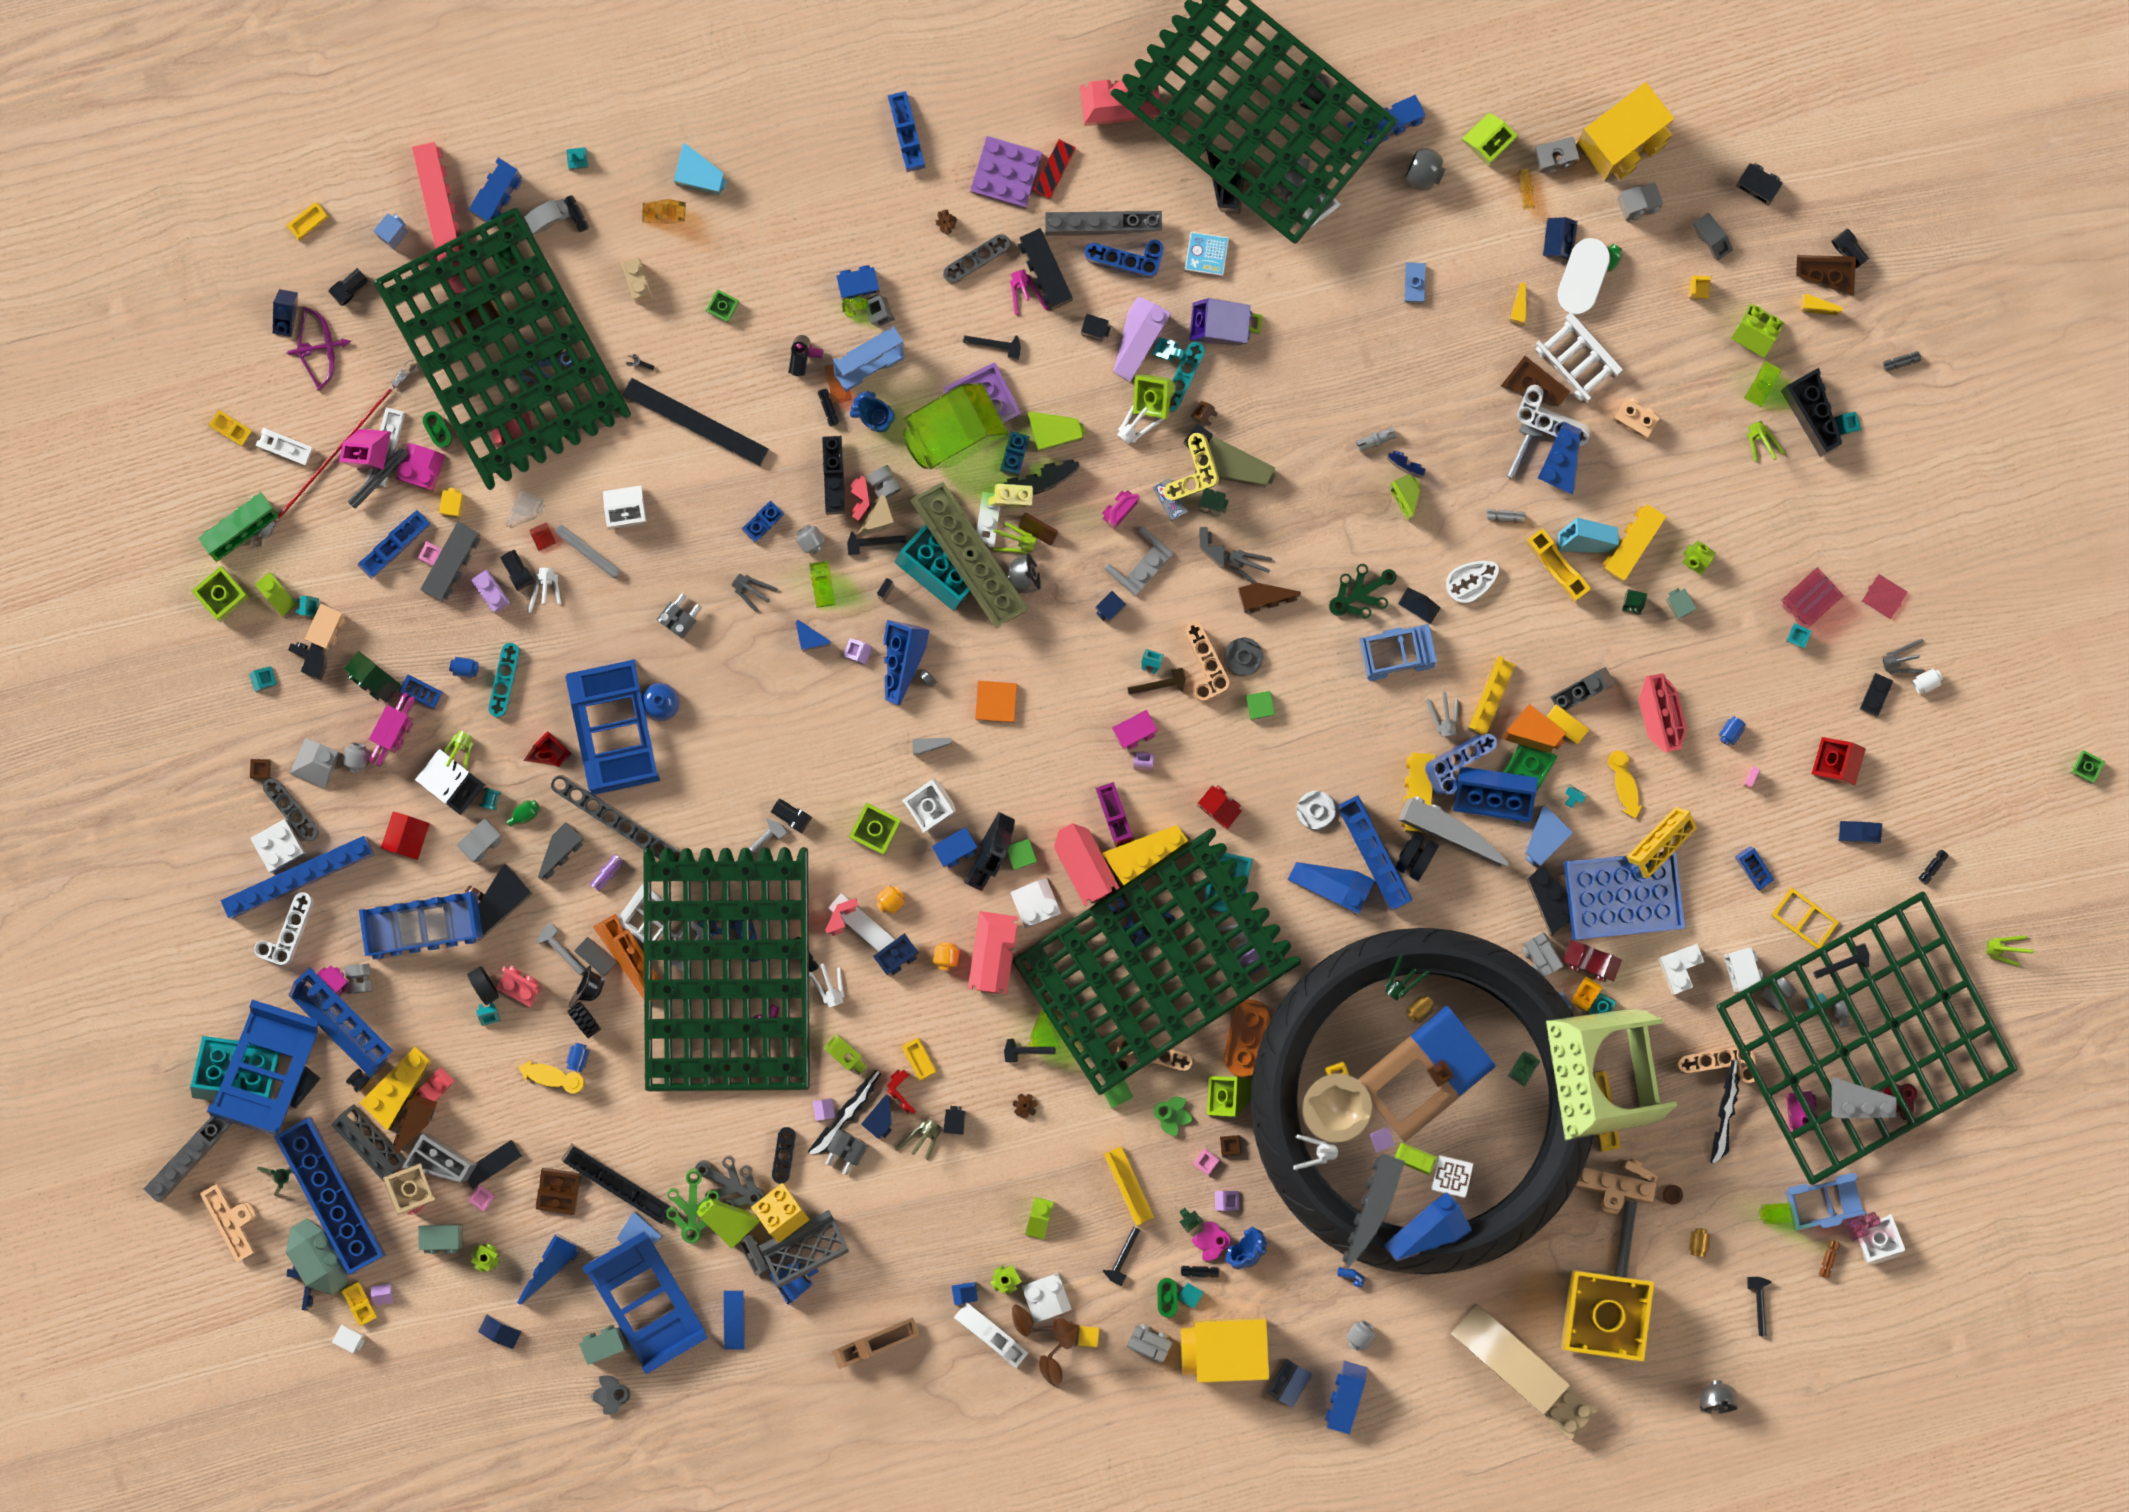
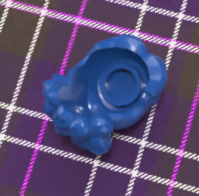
M861 392L858 397L853 399L850 417L860 418L862 423L872 431L885 432L889 429L890 424L895 421V414L890 405L876 398L874 392Z
M1254 1226L1245 1230L1241 1241L1237 1245L1229 1246L1225 1257L1227 1263L1237 1270L1249 1268L1257 1264L1260 1257L1266 1253L1267 1242L1264 1233L1254 1228Z

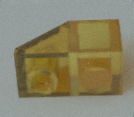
M663 199L643 203L642 222L669 224L685 222L686 202Z

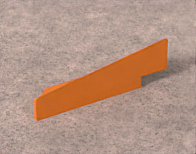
M615 913L594 925L593 928L644 999V953L630 930L626 929L623 931ZM652 967V980L659 979Z

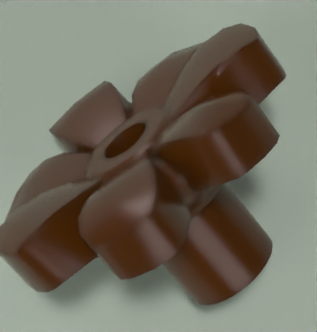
M945 209L937 213L939 219L936 220V225L940 226V231L947 235L952 232L951 229L955 228L957 218L949 214V211Z
M1019 1094L1017 1096L1019 1101H1013V1106L1017 1107L1014 1111L1016 1115L1022 1113L1023 1118H1028L1029 1113L1031 1115L1036 1113L1033 1107H1036L1038 1103L1036 1100L1032 1101L1033 1096L1031 1094H1027L1026 1097L1023 1094Z

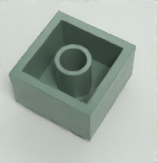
M463 1225L419 1226V1250H424V1254L438 1253V1249H444V1253H458V1249L463 1248Z
M614 1325L602 1329V1334L596 1336V1333H592L582 1337L583 1342L579 1343L587 1365L628 1349L620 1327L614 1328Z

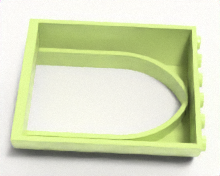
M1626 1009L1546 1021L1566 1140L1651 1125L1664 1119L1672 1109L1677 1107L1676 1101L1660 1104L1648 1026L1663 1024L1661 1017H1656L1645 1010ZM1627 1029L1640 1105L1638 1108L1622 1109L1612 1104L1603 1095L1593 1076L1594 1060L1601 1042L1607 1035L1617 1030Z

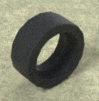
M481 966L467 974L474 990L485 1005L499 998L494 984Z

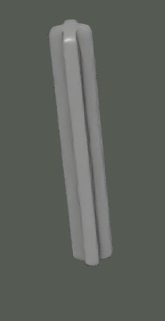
M563 525L558 526L555 531L558 536L612 578H616L619 575L620 570Z

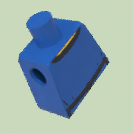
M799 1261L796 1266V1269L801 1270L804 1267L802 1263ZM818 1268L780 1288L777 1286L787 1305L813 1285L810 1277L819 1272ZM781 1270L778 1276L779 1279L787 1277L789 1271ZM769 1272L770 1276L772 1277L773 1281H774L775 1284H776V1281H775V1279H774V1277H773V1275H772V1272Z

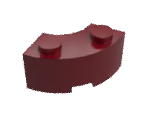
M1571 940L1563 962L1569 964V969L1580 973V970L1595 975L1594 979L1602 982L1610 980L1614 982L1622 959Z

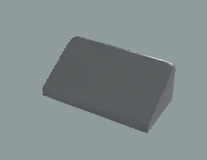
M589 937L574 951L604 977L617 963L614 958Z

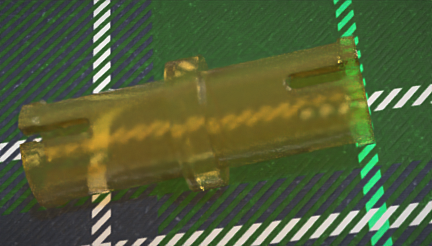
M1523 169V172L1519 170L1521 186L1519 192L1522 194L1523 209H1534L1533 191L1535 189L1532 185L1531 170Z

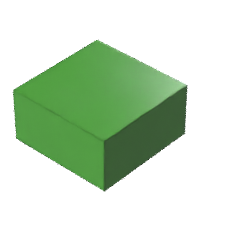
M717 289L706 312L729 323L739 304V300Z
M1270 691L1246 695L1250 720L1275 715Z
M2082 750L2070 773L2090 783H2095L2105 761Z
M1029 839L1009 845L1007 852L1014 870L1037 863Z
M1125 1080L1104 1093L1111 1108L1133 1098Z

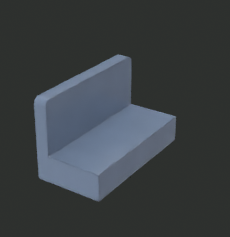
M1285 1359L1266 1393L1286 1405L1294 1407L1312 1373Z

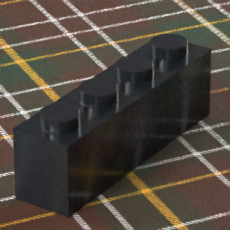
M1041 228L1019 237L1020 243L1018 247L1022 255L1026 253L1028 258L1026 264L1029 271H1034L1037 277L1034 281L1038 290L1041 288L1043 290L1044 296H1042L1046 307L1050 306L1051 310H1054L1073 301L1071 292Z

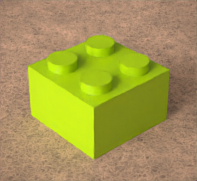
M222 566L217 568L192 590V593L220 623L250 598Z
M866 802L849 838L885 856L902 820Z

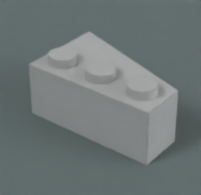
M1832 1077V1117H1896V1097Z
M425 1133L420 1136L402 1168L407 1169L421 1164L424 1173L464 1182L469 1179L477 1164L433 1135Z

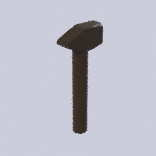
M1183 668L1171 670L1173 678L1127 687L1128 694L1131 695L1174 685L1178 687L1180 692H1183L1185 683Z

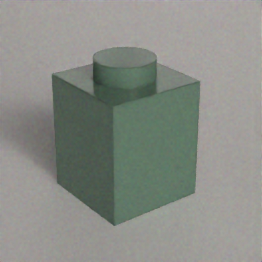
M1677 588L1668 593L1670 597L1666 601L1677 620L1696 609L1685 588L1681 591Z

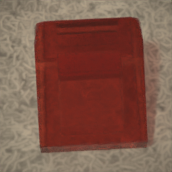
M547 522L530 529V534L538 551L556 544Z

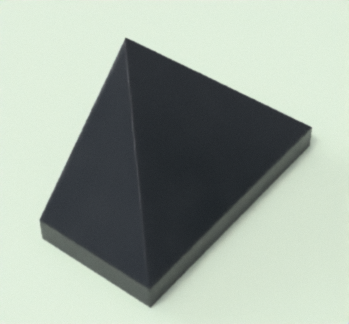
M1409 587L1398 605L1429 624L1433 622L1441 609L1429 597Z

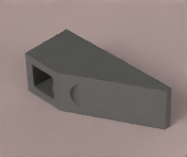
M1604 667L1551 696L1554 705L1557 704L1566 711L1615 683L1607 668Z
M567 822L551 836L538 875L540 880L544 878L548 880L555 873L553 869L556 866L565 864L569 859L567 856L572 851L574 853L583 846L581 842L584 839Z

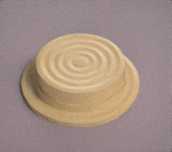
M1331 1074L1319 1079L1310 1087L1303 1102V1116L1308 1128L1317 1137L1329 1142H1343L1356 1137L1367 1126L1372 1113V1101L1368 1090L1359 1080L1346 1074Z

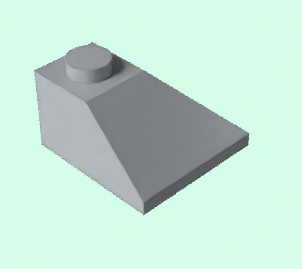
M305 738L290 774L326 789L341 753Z

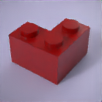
M1212 785L1197 803V806L1228 830L1241 814L1242 810L1239 809L1241 805L1234 799L1228 800L1227 792L1219 785L1216 787Z

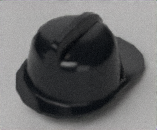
M591 965L586 968L582 980L569 1002V1008H572L578 1000L592 1001L600 995L605 979L592 972Z

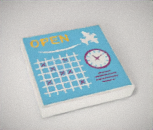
M1191 232L1185 271L1223 276L1229 237Z

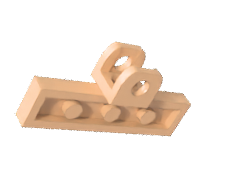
M1584 1168L1575 1187L1603 1193L1601 1201L1602 1212L1617 1215L1623 1206L1624 1198L1652 1204L1656 1183Z
M219 1183L201 1192L200 1195L236 1262H240L256 1253L242 1226L252 1222L257 1217L251 1203L240 1204L232 1208Z

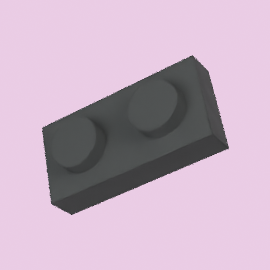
M751 1234L741 1239L739 1244L755 1276L768 1270L767 1261L761 1255L756 1239Z

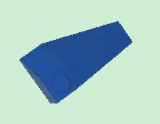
M887 620L884 634V646H887V657H884V664H887V674L885 676L886 701L901 705L926 650L929 629Z
M1446 1192L1391 1238L1384 1247L1396 1261L1428 1249H1436L1443 1244L1457 1242L1471 1232L1472 1229L1460 1206Z

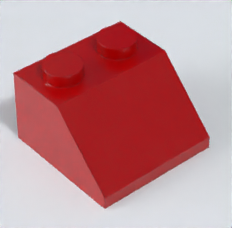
M1822 737L1811 774L1856 786L1866 748L1853 742Z

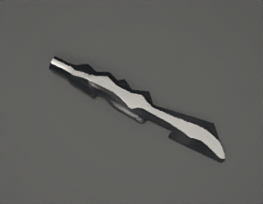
M1736 1059L1731 1060L1730 1069L1727 1072L1723 1086L1725 1093L1721 1099L1718 1117L1721 1118L1719 1132L1715 1131L1710 1159L1712 1164L1729 1152V1119L1736 1114L1734 1104L1738 1101V1083L1740 1081L1738 1074L1739 1060Z
M875 1069L872 1075L855 1090L857 1092L855 1096L849 1099L838 1111V1118L831 1128L826 1126L808 1150L809 1154L830 1152L828 1147L838 1129H842L845 1121L854 1120L855 1112L862 1109V1105L868 1101V1096L874 1091V1085L882 1073Z

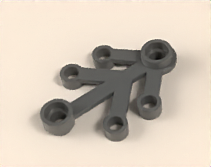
M726 1156L722 1161L723 1166L728 1170L730 1178L713 1170L711 1163L707 1160L699 1161L695 1167L699 1171L700 1167L706 1169V1172H701L702 1177L708 1176L727 1186L716 1189L719 1197L736 1192L743 1195L736 1199L727 1198L723 1203L730 1202L735 1207L747 1203L753 1206L765 1197L764 1192L756 1187L752 1176V1168L749 1165H744L740 1169V1175L745 1178L748 1188L741 1185L734 1165L735 1159L732 1156ZM726 1159H730L732 1165H727ZM743 1169H748L749 1174H744ZM756 1195L758 1200H753L751 1196Z

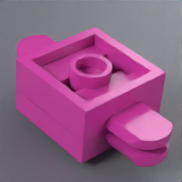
M404 693L396 709L386 705L369 738L370 741L377 744L369 759L370 763L373 764L377 760L376 766L381 767L389 751L395 753L396 750L399 751L404 743L403 736L405 733H409L413 726L411 722L413 718L408 716L415 703V697L411 696L407 702L409 694Z

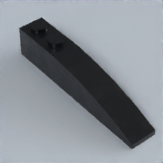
M571 1143L561 1158L563 1163L660 1224L664 1222L667 1217V1209L671 1206Z

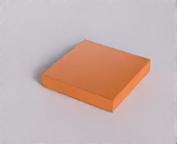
M978 680L975 720L1014 723L1017 683Z

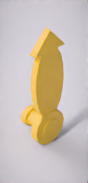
M1617 750L1608 756V766L1616 772V792L1622 805L1626 808L1623 812L1636 819L1642 805L1637 806L1639 801L1637 786L1631 773L1627 770L1629 764L1628 755L1624 751Z
M533 1060L518 1067L526 1081L529 1076L533 1081L545 1086H563L571 1094H577L584 1088V1078L577 1072L565 1074L560 1069L550 1065H532Z

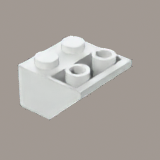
M641 485L603 491L605 518L609 530L648 524Z

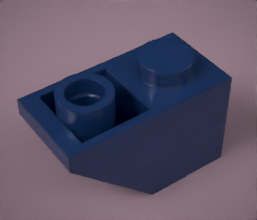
M278 290L273 302L272 334L292 337L298 309V292Z

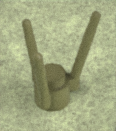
M929 1118L926 1122L922 1121L895 1150L899 1151L921 1131L924 1135L915 1146L912 1155L916 1154L927 1137L930 1139L932 1137L925 1159L928 1160L936 1139L940 1134L938 1131L940 1126Z

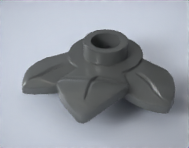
M609 1375L600 1376L599 1382L602 1387L591 1395V1399L598 1404L604 1405V1415H611L619 1410L621 1404L629 1400L630 1391L625 1385L619 1384L615 1377ZM618 1391H623V1398L617 1396Z

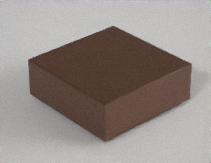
M250 759V779L271 778L270 759Z
M1240 1135L1220 1137L1222 1156L1241 1155Z

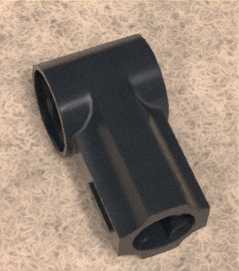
M1848 228L1831 240L1833 246L1840 254L1856 257L1855 269L1869 259L1858 245L1855 235Z
M356 268L343 281L336 282L328 292L340 306H344L352 300L354 294L369 280Z
M805 335L797 336L791 347L788 373L793 376H805L811 341ZM797 344H803L805 349L798 348Z
M516 550L509 551L500 557L517 591L534 583L527 567H524Z
M780 798L771 810L772 814L787 822V825L801 834L812 819L804 811L794 808Z

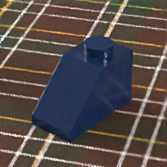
M1840 821L1838 841L1879 844L1882 838L1883 823Z
M887 1094L861 1123L864 1128L878 1139L881 1137L885 1139L892 1131L889 1128L892 1125L890 1097Z

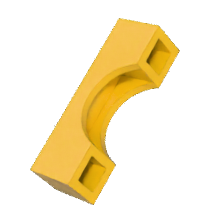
M1543 528L1527 539L1525 543L1573 603L1590 591L1589 585L1567 563L1554 541Z

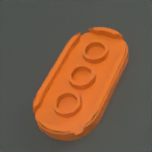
M1258 1000L1243 1001L1237 1005L1232 1014L1224 1062L1227 1069L1238 1077L1253 1075L1257 1052L1271 1020L1268 1008Z

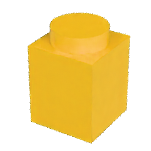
M1264 1317L1193 1320L1194 1327L1180 1328L1183 1376L1196 1375L1197 1382L1269 1379L1267 1324Z

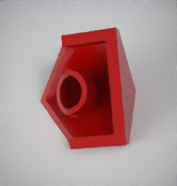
M547 731L533 745L523 761L559 767L572 753Z

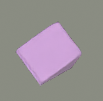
M850 638L843 656L866 664L872 646Z
M1388 1127L1369 1134L1376 1153L1395 1146Z
M1215 1191V1210L1239 1211V1191Z

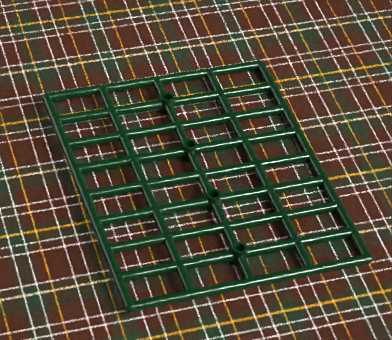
M1923 891L1717 1005V1010L1810 1185L1822 1181L2004 1079L2018 1069L1927 894ZM1920 901L1940 936L1923 947L1920 945L1903 910ZM1894 915L1897 916L1915 950L1896 961L1878 927V924ZM1871 929L1890 965L1871 975L1868 967H1864L1861 962L1856 963L1864 980L1847 989L1838 972L1831 973L1830 976L1839 993L1821 1003L1802 966L1818 957H1821L1825 967L1832 965L1833 963L1827 952L1846 943L1852 956H1854L1853 947L1856 945L1853 938ZM1943 944L1962 978L1961 982L1944 990L1926 956L1928 952ZM1918 958L1936 990L1934 997L1921 1004L1916 999L1901 970V967ZM1793 971L1798 975L1814 1006L1795 1017L1777 983V980ZM1894 972L1912 1006V1009L1896 1018L1893 1017L1875 983ZM1768 985L1771 986L1789 1020L1772 1031L1768 1028L1752 997L1753 993ZM1869 986L1886 1018L1885 1024L1871 1032L1868 1031L1850 997ZM1966 987L1986 1023L1968 1034L1950 1001L1952 995ZM1745 999L1763 1033V1036L1746 1045L1726 1008ZM1842 1000L1862 1037L1846 1046H1843L1825 1011ZM1939 1002L1943 1003L1961 1037L1943 1048L1923 1012ZM1817 1014L1836 1047L1833 1053L1821 1060H1818L1800 1026L1802 1022ZM1914 1016L1918 1017L1935 1050L1934 1053L1918 1062L1900 1030L1901 1023ZM1792 1028L1812 1064L1795 1074L1792 1073L1774 1039ZM1889 1030H1892L1910 1064L1909 1067L1894 1075H1891L1873 1039ZM1987 1031H1990L2008 1065L2007 1068L1991 1077L1971 1041ZM1766 1042L1769 1044L1785 1075L1783 1081L1770 1088H1767L1749 1054L1750 1051ZM1867 1044L1885 1078L1884 1081L1869 1089L1880 1092L1889 1087L1894 1097H1896V1101L1908 1123L1889 1133L1882 1118H1873L1883 1137L1864 1147L1850 1119L1840 1118L1857 1152L1839 1161L1820 1126L1834 1118L1832 1117V1110L1816 1118L1799 1086V1082L1816 1071L1832 1102V1085L1823 1067L1841 1058L1854 1083L1865 1087L1849 1055L1851 1051ZM1962 1045H1965L1983 1079L1982 1082L1966 1091L1946 1055ZM1937 1059H1940L1958 1093L1957 1096L1941 1105L1921 1068ZM1912 1073H1915L1933 1108L1916 1119L1896 1082ZM1788 1086H1791L1809 1120L1807 1124L1792 1132L1772 1095ZM1812 1129L1832 1166L1816 1175H1813L1795 1141L1796 1138Z

